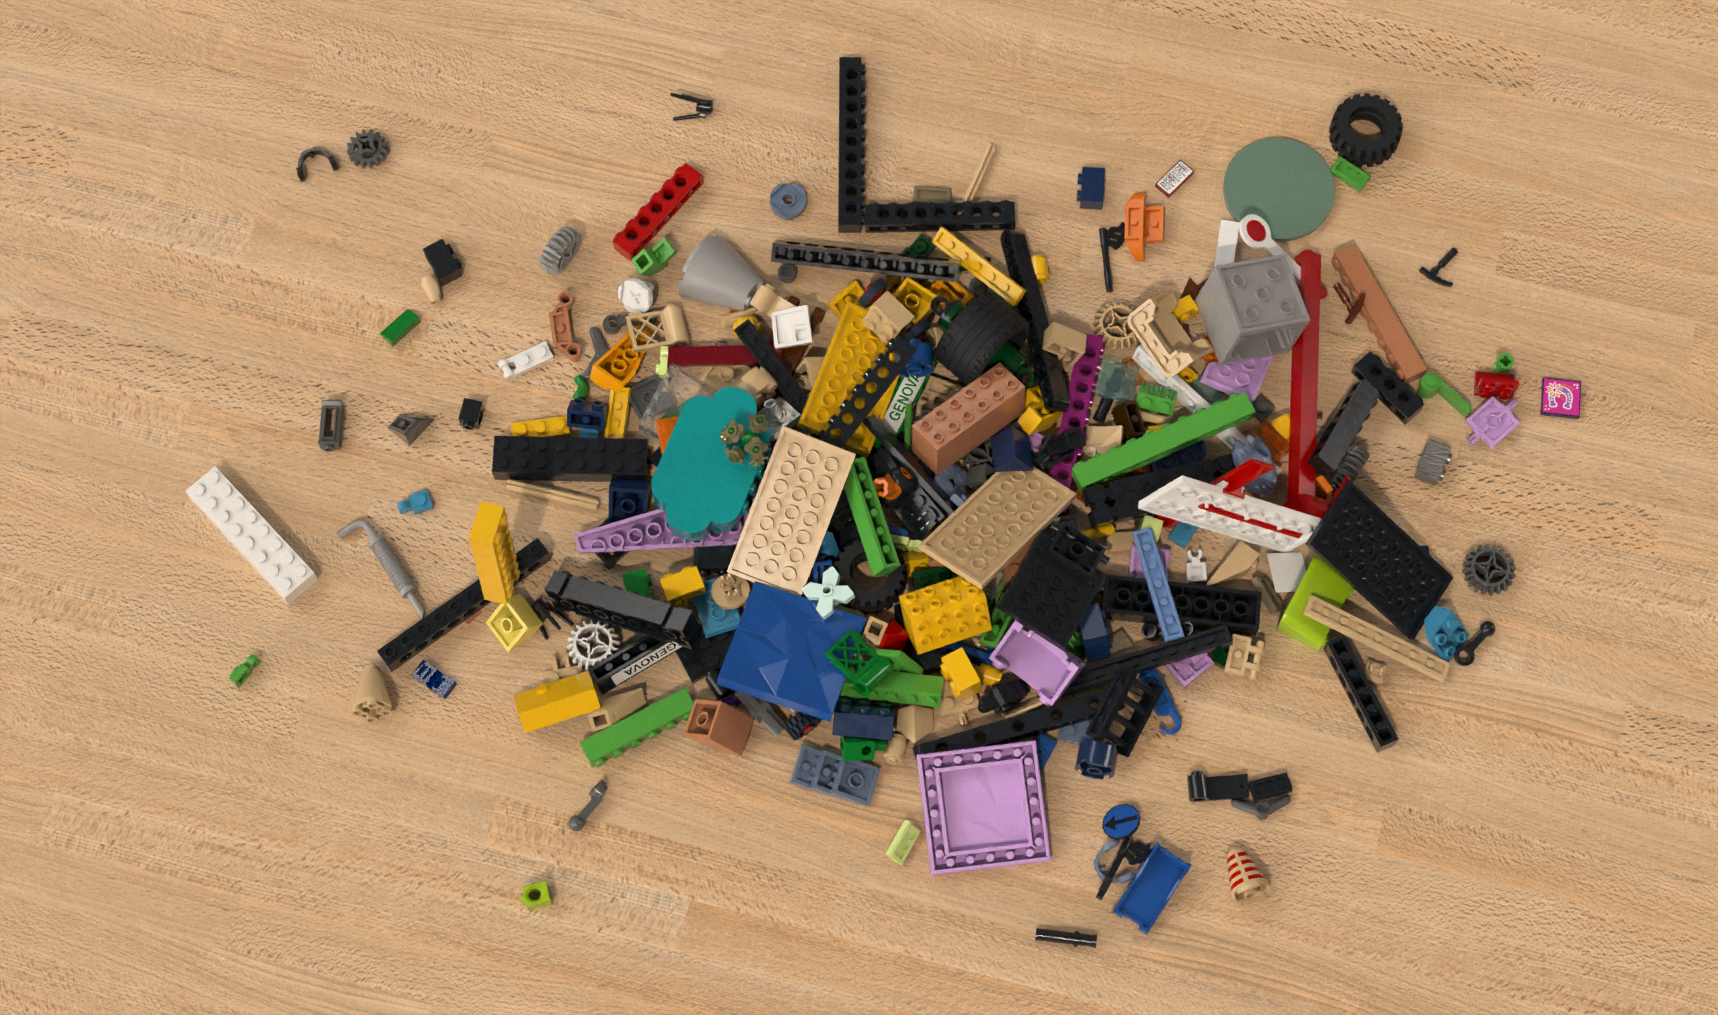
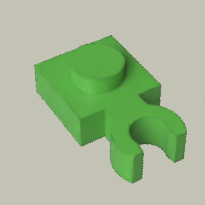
M251 654L244 664L233 669L229 679L239 688L252 674L251 671L258 666L260 661Z

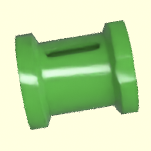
M1508 353L1500 354L1497 362L1494 363V371L1502 374L1509 373L1514 365V358Z

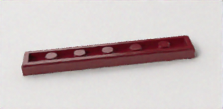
M768 344L782 362V349L776 350L774 344ZM745 345L668 347V367L759 365Z

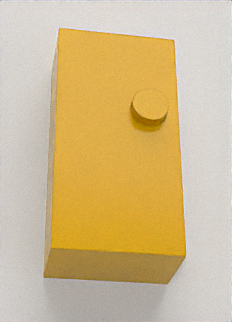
M589 671L548 684H540L536 688L513 695L525 733L601 709Z

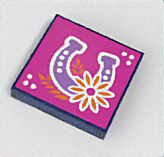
M1543 377L1540 415L1579 419L1581 382Z

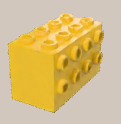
M961 576L899 596L905 629L918 655L992 630L987 599L983 589H979Z

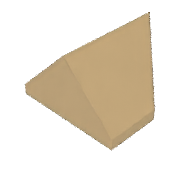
M911 705L895 710L894 731L899 732L912 742L916 743L931 730H934L933 709Z

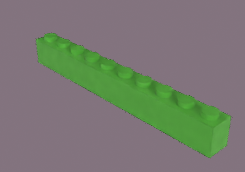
M1246 392L1241 394L1235 393L1223 402L1222 400L1216 401L1207 409H1198L1189 417L1187 415L1182 416L1173 424L1166 423L1157 431H1148L1139 439L1132 438L1123 446H1114L1107 453L1102 455L1101 453L1095 454L1091 457V460L1077 462L1072 467L1071 475L1081 493L1087 487L1105 484L1254 418L1256 411Z

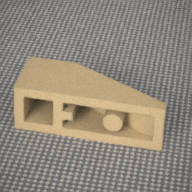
M1240 541L1207 582L1206 586L1220 587L1246 575L1249 570L1254 571L1260 563L1258 561L1260 554L1243 541Z

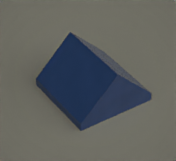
M1010 427L991 438L994 472L1033 471L1028 436L1014 427Z

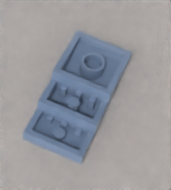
M801 745L789 783L831 797L869 806L880 768L858 760L843 761L839 755Z

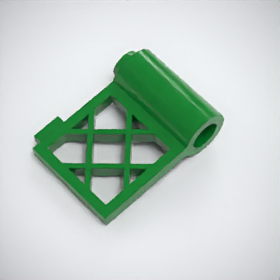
M850 629L824 656L853 682L858 693L867 696L893 671V664L891 660L879 657L862 641L864 638L856 630L853 632ZM850 637L855 642L856 647H846V639ZM834 651H843V659H837L832 653ZM847 652H856L857 660H848ZM860 652L867 653L871 659L869 661H862ZM848 664L857 665L858 672L855 675L848 669Z

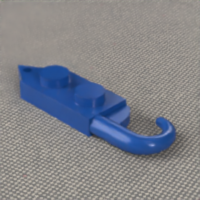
M1156 669L1141 672L1138 679L1146 685L1149 682H1153L1164 687L1161 697L1153 710L1155 714L1161 717L1170 715L1174 721V727L1166 729L1161 725L1159 728L1168 735L1177 733L1181 728L1182 721Z

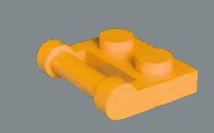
M937 280L927 289L936 296H943L953 303L960 298L945 285L948 282L964 297L961 301L965 305L970 304L976 297L972 292L969 293L959 282ZM941 302L938 306L944 310L946 305L945 302Z

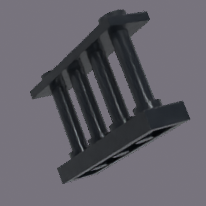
M1121 664L1085 734L1102 742L1104 738L1116 744L1118 754L1128 758L1161 697L1164 687L1153 682H1149L1146 685L1136 678L1139 673L1137 669ZM1132 685L1144 692L1139 703L1127 696ZM1123 703L1135 710L1130 720L1118 713ZM1114 720L1126 727L1121 738L1109 731Z

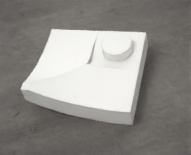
M808 305L772 313L773 337L776 350L813 344Z

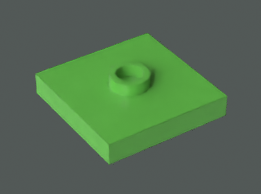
M872 649L879 657L891 660L893 671L914 674L923 673L924 669L901 650Z

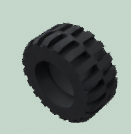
M1364 93L1363 96H1360V94L1353 95L1352 99L1348 97L1337 107L1329 128L1330 143H1333V150L1339 152V157L1347 159L1350 163H1356L1357 167H1362L1363 165L1373 167L1374 163L1380 165L1384 160L1390 159L1392 153H1395L1403 130L1401 115L1396 113L1397 108L1394 105H1389L1390 101L1387 99H1380L1379 95L1370 96V93ZM1357 120L1370 121L1379 127L1382 137L1374 141L1359 139L1352 133L1349 124Z
M858 538L852 540V545L846 544L843 547V552L838 553L833 565L841 577L838 586L848 585L855 595V598L850 602L844 603L846 607L851 608L852 606L854 610H863L865 614L871 615V611H876L879 614L882 613V609L886 608L889 610L893 607V603H898L899 596L904 594L907 583V566L905 565L903 555L899 554V549L896 546L894 547L901 566L888 574L887 582L875 590L862 589L852 581V570L858 564L868 561L862 541H859Z

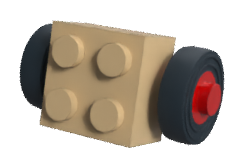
M880 278L873 284L870 283L864 289V293L858 301L865 309L871 306L862 320L866 327L872 330L886 345L892 337L894 339L898 336L901 337L905 331L907 332L903 339L908 343L911 339H920L922 341L926 336L925 333L931 326L930 323L923 318L916 324L911 325L915 316L889 291L883 294L888 287L887 282Z

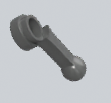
M609 315L605 317L602 324L604 331L608 334H617L622 326L627 325L625 318L629 315ZM657 317L651 318L649 322L654 324L657 321ZM614 320L618 326L611 327L608 321ZM638 320L631 321L632 325L638 323L643 324Z
M602 779L589 792L591 801L578 815L572 816L569 819L568 825L571 830H582L586 818L602 801L600 797L608 788L606 782Z

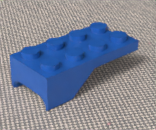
M1157 842L1112 913L1120 918L1122 916L1127 917L1138 924L1139 931L1147 935L1192 864L1181 860Z

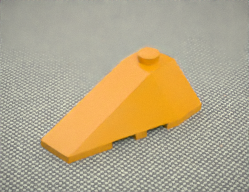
M638 323L635 328L640 330L642 324ZM646 327L642 330V332L648 335L649 337H651L653 334V332H651ZM628 332L593 364L590 380L604 390L622 389L634 378L646 351L634 352ZM639 335L636 339L637 346L645 345L648 340Z

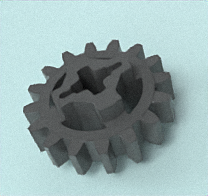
M363 129L362 134L356 132V138L350 137L352 143H347L349 148L347 153L350 161H354L355 166L361 164L362 169H364L368 165L372 169V164L379 166V160L384 162L383 155L388 154L386 150L388 146L385 143V138L381 137L379 132L374 134L373 130L370 129L369 133H366L365 129Z

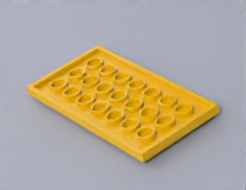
M849 301L845 304L797 424L798 427L807 429L816 435L822 429L826 431L830 426L827 422L834 414L837 416L840 413L841 409L839 407L845 399L850 400L853 396L851 393L852 389L857 383L861 385L865 380L862 377L869 368L873 370L876 366L874 361L880 353L884 355L888 350L885 347L886 344L862 322L868 310ZM890 353L889 359L893 363H895V353ZM879 368L877 371L878 376L886 378L887 371L884 368ZM899 375L867 417L874 414L882 423ZM868 383L866 391L868 393L875 392V386ZM855 399L854 405L856 408L862 409L864 402L861 399ZM844 414L842 417L843 422L851 424L852 417L849 414ZM862 422L844 448L867 458L876 437ZM837 429L831 430V437L835 440L839 439L841 436L840 432Z

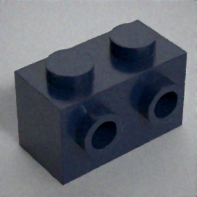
M583 399L571 400L567 408V427L605 430L609 403H603L602 401L590 402Z

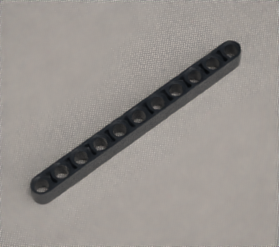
M1004 230L1001 234L1000 242L1009 276L1027 290L1017 306L1021 317L1029 322L1030 332L1027 337V343L1044 406L1047 410L1066 412L1070 401L1058 356L1042 349L1044 331L1049 327L1025 235L1022 232Z

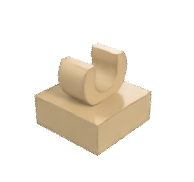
M1368 660L1364 673L1369 683L1381 686L1387 666Z

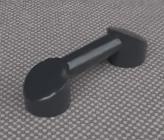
M1183 622L1181 624L1185 637L1195 634V627L1192 623ZM1151 623L1144 625L1141 633L1148 641H1157L1163 637L1162 631Z

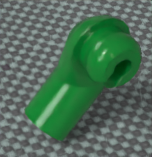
M578 375L574 378L578 388L576 393L573 394V399L585 400L589 393V387L583 376Z

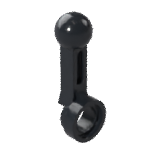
M1491 621L1483 622L1480 625V631L1468 644L1456 649L1454 660L1458 665L1468 666L1473 663L1475 658L1474 650L1486 637L1492 636L1495 633L1496 628ZM1461 651L1467 653L1468 658L1465 662L1459 659Z

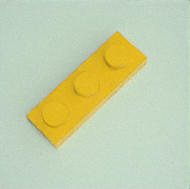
M628 387L611 389L604 438H625L631 389Z
M567 416L511 423L512 436H570V427H567Z

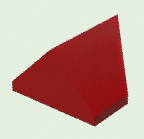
M890 619L878 649L903 651L909 634L895 619Z

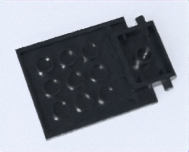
M1054 522L1050 527L1051 530L1056 532L1053 538L1048 537L1042 532L1039 533L996 608L1063 651L1107 575L1096 568L1100 561L1106 565L1110 558L1104 555L1107 550L1083 533L1065 522L1060 526Z

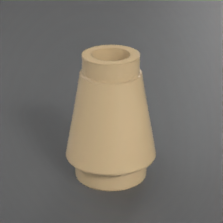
M435 274L421 278V286L431 304L440 302L442 299L439 279L436 278Z

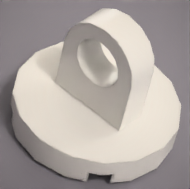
M630 278L619 286L618 298L623 302V307L627 311H640V314L652 307L654 286L650 282Z

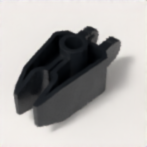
M1014 679L1001 685L1000 683L995 684L989 688L990 692L978 704V710L983 714L994 710L995 714L1008 712L1013 706L1019 704L1031 689L1022 679Z

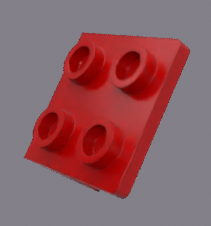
M1477 371L1474 374V395L1481 398L1493 396L1507 400L1513 397L1519 387V381L1514 380V374Z

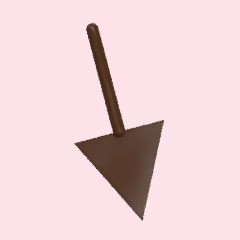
M1189 277L1180 299L1190 294L1192 299L1195 300L1201 290L1200 288L1204 286L1207 279L1197 285Z

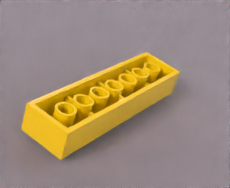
M480 501L469 535V541L484 600L507 605L508 600L512 599L514 595V581H518L520 575L518 562H516L517 555L514 553L515 547L513 546V539H511L512 532L509 530L510 523L507 521L508 515L505 512L504 506Z

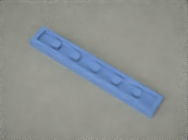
M1149 527L1133 531V540L1164 641L1166 643L1183 638L1185 636L1152 529Z

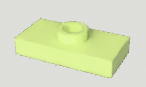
M904 820L885 854L897 864L902 865L921 830L910 821Z

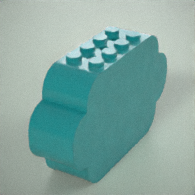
M724 387L718 390L712 398L695 396L690 398L681 410L651 482L654 502L661 510L666 512L668 528L679 538L696 542L706 538L711 530L720 533L729 532L738 526L742 516L746 517L749 511V499H753L756 494L757 481H761L764 475V465L761 468L754 467V465L749 466V456L752 454L744 449L742 450L745 454L743 458L744 464L731 463L727 459L728 454L725 453V449H731L733 446L740 447L744 441L740 439L737 443L733 442V444H727V447H725V443L721 442L719 437L721 430H725V425L728 428L731 420H736L738 424H742L746 432L750 430V420L748 417L750 414L757 415V405L752 395L736 387ZM770 427L759 435L762 442L768 446L767 451H763L765 457H769L765 461L766 464H768L772 455Z

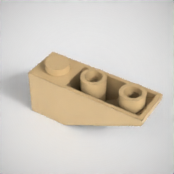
M870 616L866 620L861 634L864 638L862 641L871 649H878L888 623ZM856 652L852 660H857ZM860 652L862 661H869L871 659L867 653Z
M639 688L598 700L601 709L587 713L592 732L610 727L647 706L643 689Z

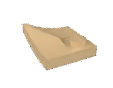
M1122 425L1108 427L1088 426L1085 437L1086 446L1083 447L1080 461L1086 462L1091 460V457L1095 454L1101 453L1102 455L1114 446H1122L1124 427Z

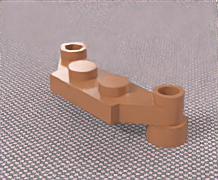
M563 291L558 295L559 303L553 312H549L554 349H559L572 362H578L581 358V347L572 341L568 315L569 310L573 307L574 300L570 292Z

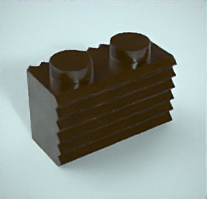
M1136 400L1123 401L1111 412L1114 424L1124 427L1123 445L1132 438L1139 439L1143 437V434L1146 433Z

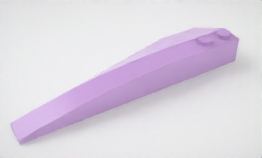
M757 481V491L761 483L760 481ZM755 496L753 499H749V511L746 517L742 516L740 523L735 529L725 533L711 530L706 538L696 542L687 541L675 536L668 528L666 512L661 509L574 534L579 554L737 545Z

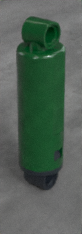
M937 296L932 299L930 305L933 313L940 316L937 326L944 332L967 306L960 299L951 303L943 296ZM945 302V309L938 311L939 303ZM1009 341L998 350L986 365L990 370L998 363H1001L1025 386V389L1032 388L1037 383L1036 374L1027 368L1029 358ZM1030 374L1031 380L1026 384L1023 383V376Z

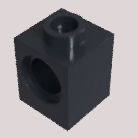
M464 398L458 418L463 428L468 430L480 428L485 410L482 401Z

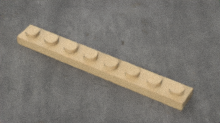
M1313 595L1308 598L1303 615L1440 682L1445 680L1450 666L1449 662Z

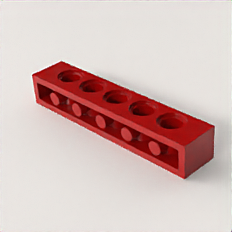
M687 163L682 167L679 166L675 170L674 176L663 183L662 189L651 196L650 202L639 209L638 215L627 222L622 232H618L613 238L614 249L632 262L631 260L646 247L704 183L703 175ZM679 183L685 184L682 187L677 186ZM667 196L673 197L671 200L665 199ZM656 209H660V210H661L659 213H654V212H653V211L656 210ZM644 222L649 223L647 226H641ZM630 236H637V238L633 240L629 239Z

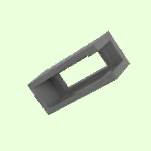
M322 400L318 444L321 449L327 452L340 450L344 412L341 400ZM328 410H335L333 437H325Z

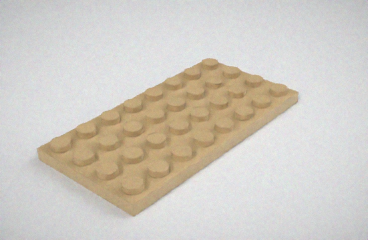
M782 426L727 572L752 582H758L801 596L803 593L802 588L806 585L856 453Z
M1034 466L1033 471L996 472L921 542L919 549L982 590L1076 499L1077 493Z

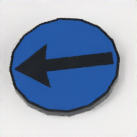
M1128 804L1113 807L1106 813L1103 819L1102 827L1104 833L1114 840H1123L1130 837L1137 831L1140 825L1141 817L1139 811L1134 806Z

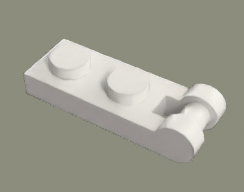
M545 341L508 359L500 360L498 366L503 370V376L508 381L554 360V357ZM515 365L516 369L511 370L510 366Z

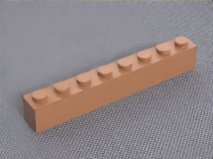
M1352 244L1335 252L1332 258V266L1340 273L1341 281L1344 286L1348 287L1351 299L1358 303L1359 295L1361 293L1366 294L1359 313L1367 320L1370 332L1375 334L1378 346L1386 353L1387 362L1393 365L1396 377L1406 384L1422 378L1427 368L1356 245Z

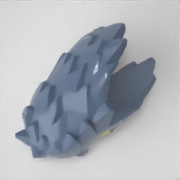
M1248 435L1247 442L1243 443L1237 440L1235 448H1232L1235 467L1252 458L1273 464L1270 449L1265 446L1259 437L1254 438L1252 435ZM1275 466L1274 469L1245 486L1253 494H1259L1261 498L1267 494H1273L1274 487L1277 484Z

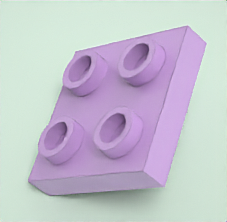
M1206 652L1164 666L1178 683L1185 688L1212 667L1214 662Z

